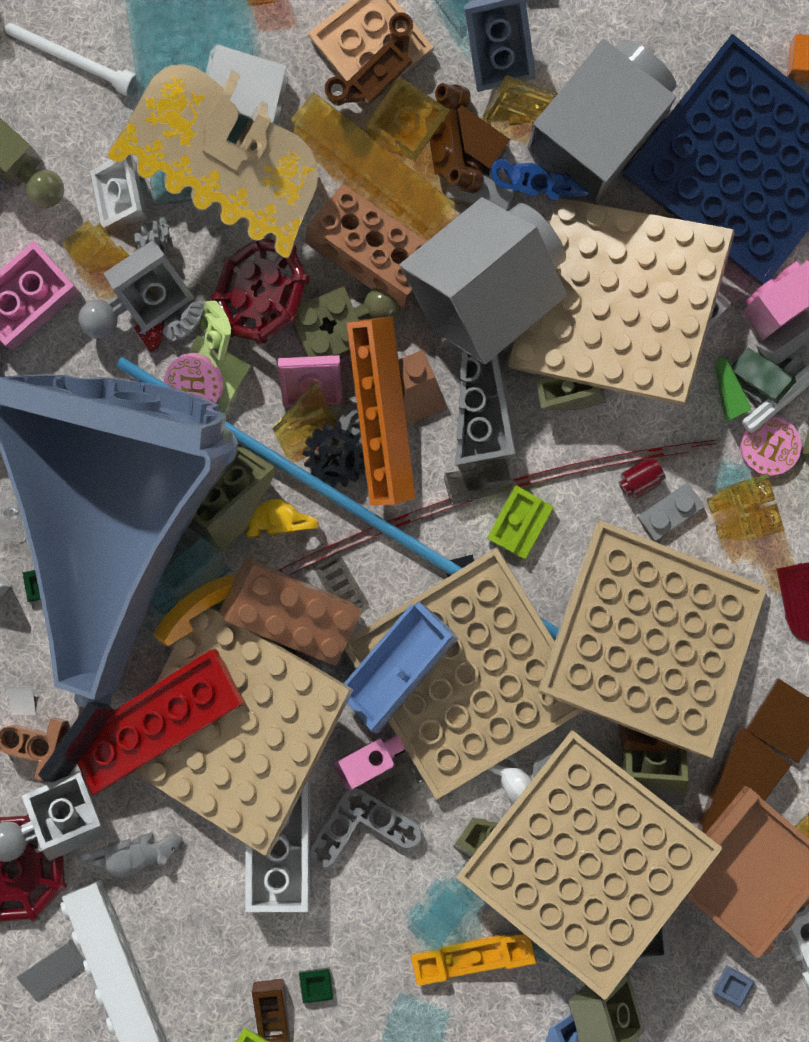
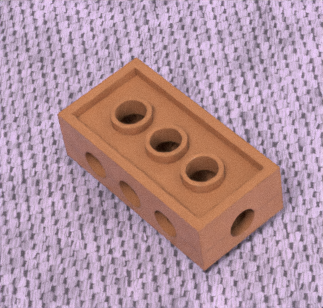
M342 184L307 226L305 243L370 289H380L391 295L398 302L402 311L415 296L399 264L427 241L345 184Z

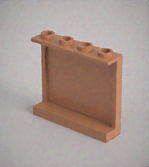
M744 786L705 833L723 849L685 898L759 959L762 954L766 956L772 951L776 945V940L774 939L782 930L784 932L787 931L796 920L794 915L801 906L806 907L809 905V838L761 799L756 792Z

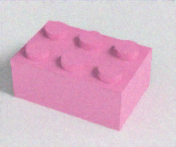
M35 241L30 243L0 270V341L11 351L19 347L80 293L77 287Z
M809 260L802 265L798 261L794 262L782 271L774 281L771 279L746 300L748 306L742 312L762 340H765L809 308Z

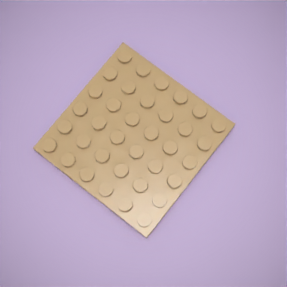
M558 198L550 225L565 249L566 259L556 268V271L568 296L515 339L508 362L509 368L686 406L735 235L734 229Z
M598 520L537 692L706 759H712L767 587Z
M497 547L349 638L344 649L355 668H357L411 604L415 606L418 602L437 615L459 638L388 720L436 800L584 712L582 709L537 692L555 640Z
M210 607L189 620L194 631L177 640L156 683L209 650L217 649L245 704L133 773L262 855L267 856L270 855L353 689L267 638L227 622L219 613V610Z
M571 730L456 878L595 993L606 1000L723 848Z

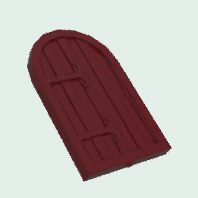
M809 562L776 568L785 619L789 629L797 638L809 641Z

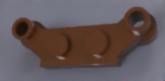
M399 12L390 18L389 32L391 39L348 81L340 76H334L327 80L325 83V95L333 105L340 106L344 103L363 101L371 105L412 64V59L408 56L409 39L413 32V20L408 14ZM400 28L405 29L404 32H398L397 30ZM336 91L342 92L339 96L333 95Z
M441 83L435 90V98L437 100L431 117L426 119L434 174L444 176L450 184L459 186L462 191L474 194L481 189L484 177L480 170L464 165L456 110L461 105L465 108L469 105L471 94L468 88L458 84L451 86Z

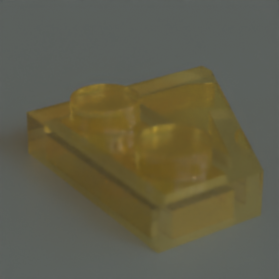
M506 75L482 114L481 119L491 125V122L509 121V126L522 125L524 123L533 124L558 93Z
M318 381L314 382L272 428L286 457L308 447L305 441L309 436H312V432L316 427L322 430V427L327 422L331 425V428H334L336 425V420Z

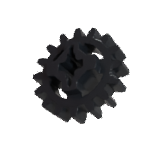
M328 422L324 424L322 430L316 427L312 432V436H309L305 441L308 447H305L302 455L309 457L305 461L304 466H312L311 474L313 476L319 475L321 477L320 480L323 482L329 480L333 488H335L337 482H341L343 487H347L349 479L357 482L360 477L359 473L363 474L365 471L362 443L359 442L361 432L353 435L351 433L353 426L349 425L344 430L342 429L341 422H337L334 428H331ZM318 447H319L318 451H319L320 454H321V459H320V460H319L318 454H317V448H318ZM352 450H353L354 455H355V462H354V463H353V460H354V459L351 457V451H352ZM341 451H343L342 454H341V456H340V455H337V456H335V457L333 456L332 458L329 459V457L331 456V454H332V455H335L336 453L339 454Z

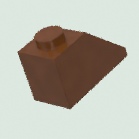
M461 105L458 109L457 119L464 159L467 160L466 165L489 175L493 163L501 159L509 148L511 139Z

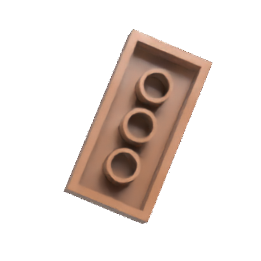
M245 557L219 613L229 623L337 666L362 610L353 602Z

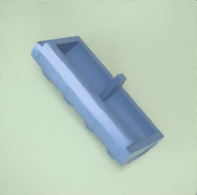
M418 602L415 606L411 604L345 681L344 684L353 689L347 704L371 731L379 733L385 723L408 699V696L459 638L437 615L422 603Z

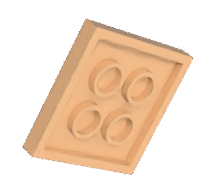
M350 0L308 33V37L340 77L348 81L391 39L389 32L390 18L396 13L406 12L396 0ZM414 22L408 56L412 59V64L397 79L434 51L433 45ZM400 28L397 31L404 32L405 29Z

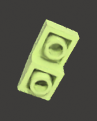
M206 301L200 321V328L205 333L204 345L219 361L225 360L231 335L230 322L217 301Z

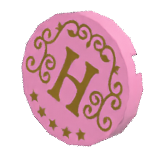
M183 354L172 361L165 371V384L174 389L201 396L214 403L220 400L224 389L221 371L210 362L212 360L201 354Z
M776 416L771 417L753 433L745 430L740 441V451L747 467L757 474L768 477L781 475L793 468L800 457L802 448L800 435L794 425L784 418Z

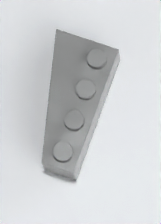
M462 350L455 466L462 467L517 456L499 353L487 364H483Z

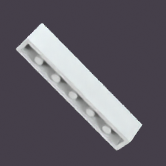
M101 879L66 893L62 896L61 910L67 921L71 920L75 930L72 932L73 941L78 949L82 948L86 958L83 961L84 968L88 977L94 978L98 988L95 989L96 999L101 1007L105 1006L109 1016L106 1022L111 1035H116L119 1042H165Z

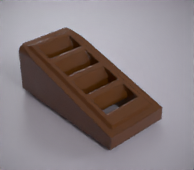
M284 979L254 982L252 998L258 1035L270 1042H291ZM278 1005L279 1008L263 1010L262 1006ZM280 1017L278 1022L264 1023V1019ZM282 1029V1034L265 1036V1031Z

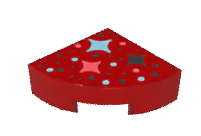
M164 320L145 333L139 324L134 327L151 353L159 347L163 338Z

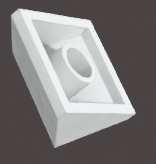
M129 155L123 162L119 163L109 160L90 171L102 229L148 220L137 165L132 155Z

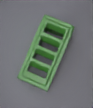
M723 355L714 362L724 419L727 423L749 412L752 407L726 356L724 357Z

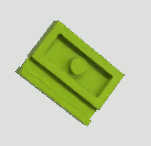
M514 485L486 539L520 558L526 559L554 506Z

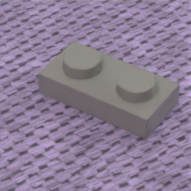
M686 482L637 517L652 539L656 541L705 506L690 484Z

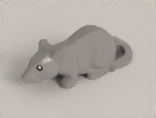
M152 832L138 836L139 842L131 843L129 838L107 845L106 848L83 853L81 854V861L84 864L102 867L116 877L128 878L156 862L164 866L167 859L176 852L183 838L178 835H171L159 842L150 841L153 836Z

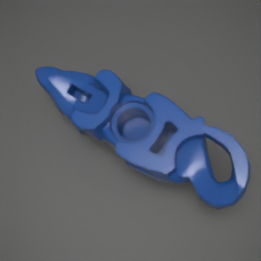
M498 159L491 168L493 181L501 188L513 189L514 192L519 190L530 196L543 193L553 200H557L559 196L569 198L589 194V191L567 172L564 175L558 172H551L543 169L538 164L526 162L513 166L508 160ZM501 169L506 172L512 185L500 179L499 171Z

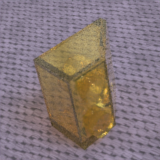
M399 77L365 125L366 136L388 151L416 161L450 110Z

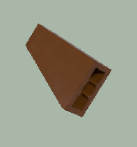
M737 726L732 734L697 828L705 834L744 786L751 788L765 801L792 765L745 728Z

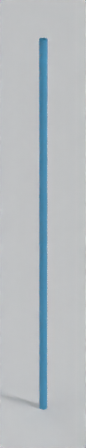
M121 357L116 365L118 369L139 382L172 388L124 357ZM225 421V426L235 435L237 443L446 573L452 575L462 569ZM541 617L555 640L559 628Z

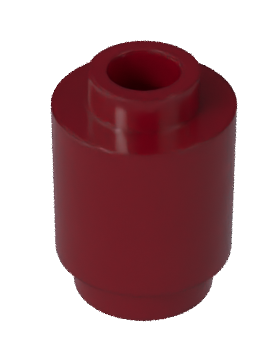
M655 458L649 461L645 459L621 473L622 480L618 483L627 498L632 496L637 500L659 487L661 481L666 479V476Z

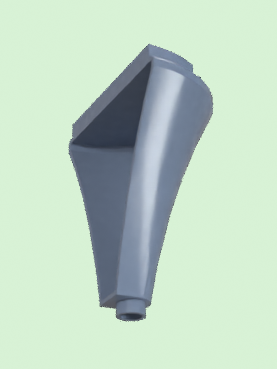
M46 374L0 377V452L21 512L34 562L49 640L54 687L75 693L74 702L82 707H86L88 702L110 705L112 693L119 689L134 641L157 585L182 535L202 502L235 459L238 441L230 429L225 426L226 413L220 412L218 404L201 396L178 389L106 377L80 378L69 375Z

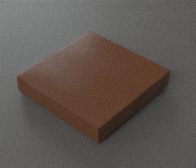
M777 678L747 725L746 730L799 763L809 747V697Z

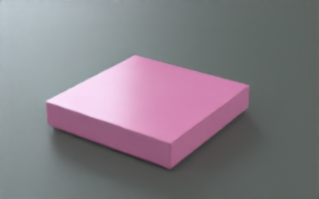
M339 355L278 358L283 407L343 404Z

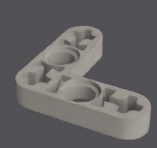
M355 787L348 789L342 796L312 844L309 852L310 859L317 867L326 868L331 866L360 821L403 848H412L419 843L421 829L409 817L366 790ZM357 793H360L362 795L361 801L369 806L370 800L376 803L370 809L368 818L362 816L365 810L360 806H356L355 809L349 807L351 803L347 799L349 795L356 796ZM378 809H385L390 813V822L385 826H379L373 820V814ZM396 817L402 819L398 823L402 828L407 829L409 826L414 828L413 834L416 836L414 840L402 841V833L396 829L393 835L387 832L394 825ZM341 818L348 823L349 829L346 834L338 836L332 832L331 823L335 819ZM324 833L332 840L341 842L339 847H336L334 843L330 847L328 852L332 856L330 859L324 858L322 861L317 859L318 853L315 849L317 847L322 849L328 841L322 838Z

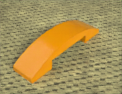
M237 574L217 578L186 595L160 622L153 634L155 639L169 646L194 631L189 620L225 599Z
M523 932L472 939L410 955L417 986L447 981L450 977L503 967L510 969L537 963L533 942Z

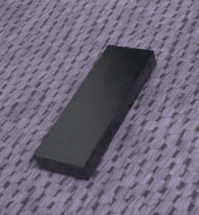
M88 702L40 770L38 776L44 782H54L68 776L115 710L106 703Z

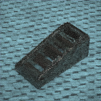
M339 551L312 566L327 592L336 595V591L351 584L353 589L339 597L348 599L356 594L359 600L353 603L359 609L369 604ZM338 562L341 568L325 576L323 570ZM344 573L347 578L331 587L329 581Z

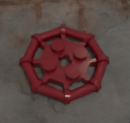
M266 238L259 241L251 240V242L229 258L225 257L223 259L224 265L215 293L211 295V301H217L226 313L231 326L230 337L236 336L252 340L261 345L267 343L268 338L291 322L295 323L298 317L296 315L305 287L310 283L309 275L305 274L296 253L297 247L295 244L289 258L279 255L275 261L267 260L266 251L277 253L274 247L276 240ZM255 254V260L252 262L247 261L241 267L239 266V264ZM287 264L293 274L291 278H287L284 273L286 272L285 267ZM235 272L237 277L232 292L227 293L233 273ZM262 285L265 287V291L257 296L258 288ZM228 303H232V305L236 307L238 311L234 319L228 307ZM273 313H281L280 316H278L273 321L268 323V321L272 319L269 317L270 315H272ZM248 319L256 321L255 328L246 327L244 324Z
M28 814L25 816L0 817V823L14 822L19 826L31 821ZM30 842L27 843L23 854L13 860L14 864L19 866V871L15 873V877H10L9 872H4V866L9 865V862L0 861V922L26 920L36 922L40 920V915L61 891L66 890L67 883H65L63 855L51 860L52 879L45 877L43 873L44 853L39 851ZM39 884L48 886V889L33 904L29 895ZM21 900L24 908L2 910L4 901Z

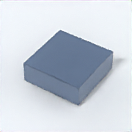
M726 965L712 993L741 1008L755 981Z

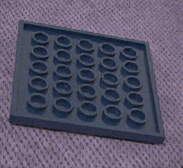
M731 34L621 176L676 219L734 229L735 235L728 260L762 286L772 279L809 230V94L734 34Z

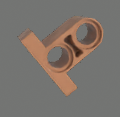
M56 717L51 718L47 732L21 725L4 727L0 730V751L38 762L34 779L43 781L38 774L62 741L67 720ZM10 731L16 732L19 736V743L16 747H11L7 743L6 737ZM44 739L47 741L49 750L46 755H41L37 752V740Z

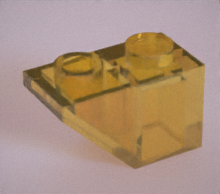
M89 220L62 243V246L86 272H106L130 256L120 245L114 248L109 243L108 239L111 235L100 223L94 227Z

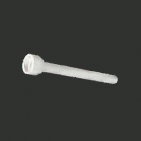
M8 23L5 26L6 34L111 82L112 86L116 88V92L127 97L131 95L137 83L138 75L126 69L116 72L15 24Z

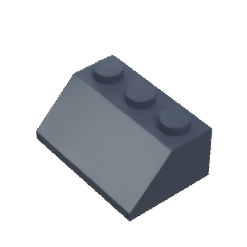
M471 0L464 6L477 92L536 79L526 0Z

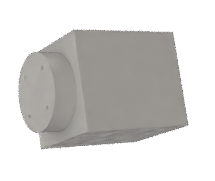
M603 38L533 123L527 148L558 173L564 175L567 172L573 179L589 191L587 196L598 203L666 119L676 98V95L672 93L677 87L676 80L664 63L643 46L623 39L614 47Z
M481 197L399 264L432 330L483 364H487L568 296L556 271V268L566 259L563 244L545 218L535 209L524 203H518L511 210L507 211Z

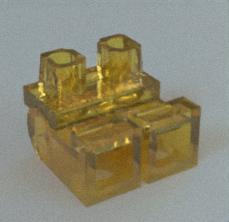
M768 473L718 489V493L707 498L712 514L724 510L728 521L716 525L719 540L759 539L785 530L777 504L760 506L775 500Z

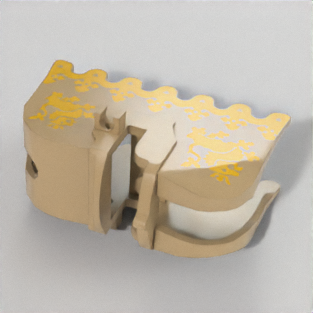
M178 64L164 67L153 76L126 125L110 146L107 153L108 158L119 163L123 162L129 155H135L138 158L137 172L142 178H151L157 171H163L165 173V188L169 193L178 194L185 187H191V198L197 209L204 210L212 203L218 202L217 211L224 224L234 225L240 218H245L244 228L252 240H262L267 234L271 233L270 239L276 240L274 245L275 251L280 256L289 258L300 225L317 188L318 166L313 151L301 138L289 130L271 123L272 119L267 116L268 103L265 101H261L256 107L235 145L227 140L239 114L237 106L230 101V98L241 75L232 70L224 84L220 86L210 76L194 66Z

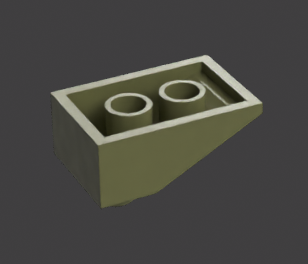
M238 444L235 459L207 494L188 528L221 552L225 550L245 531L272 481L276 469Z

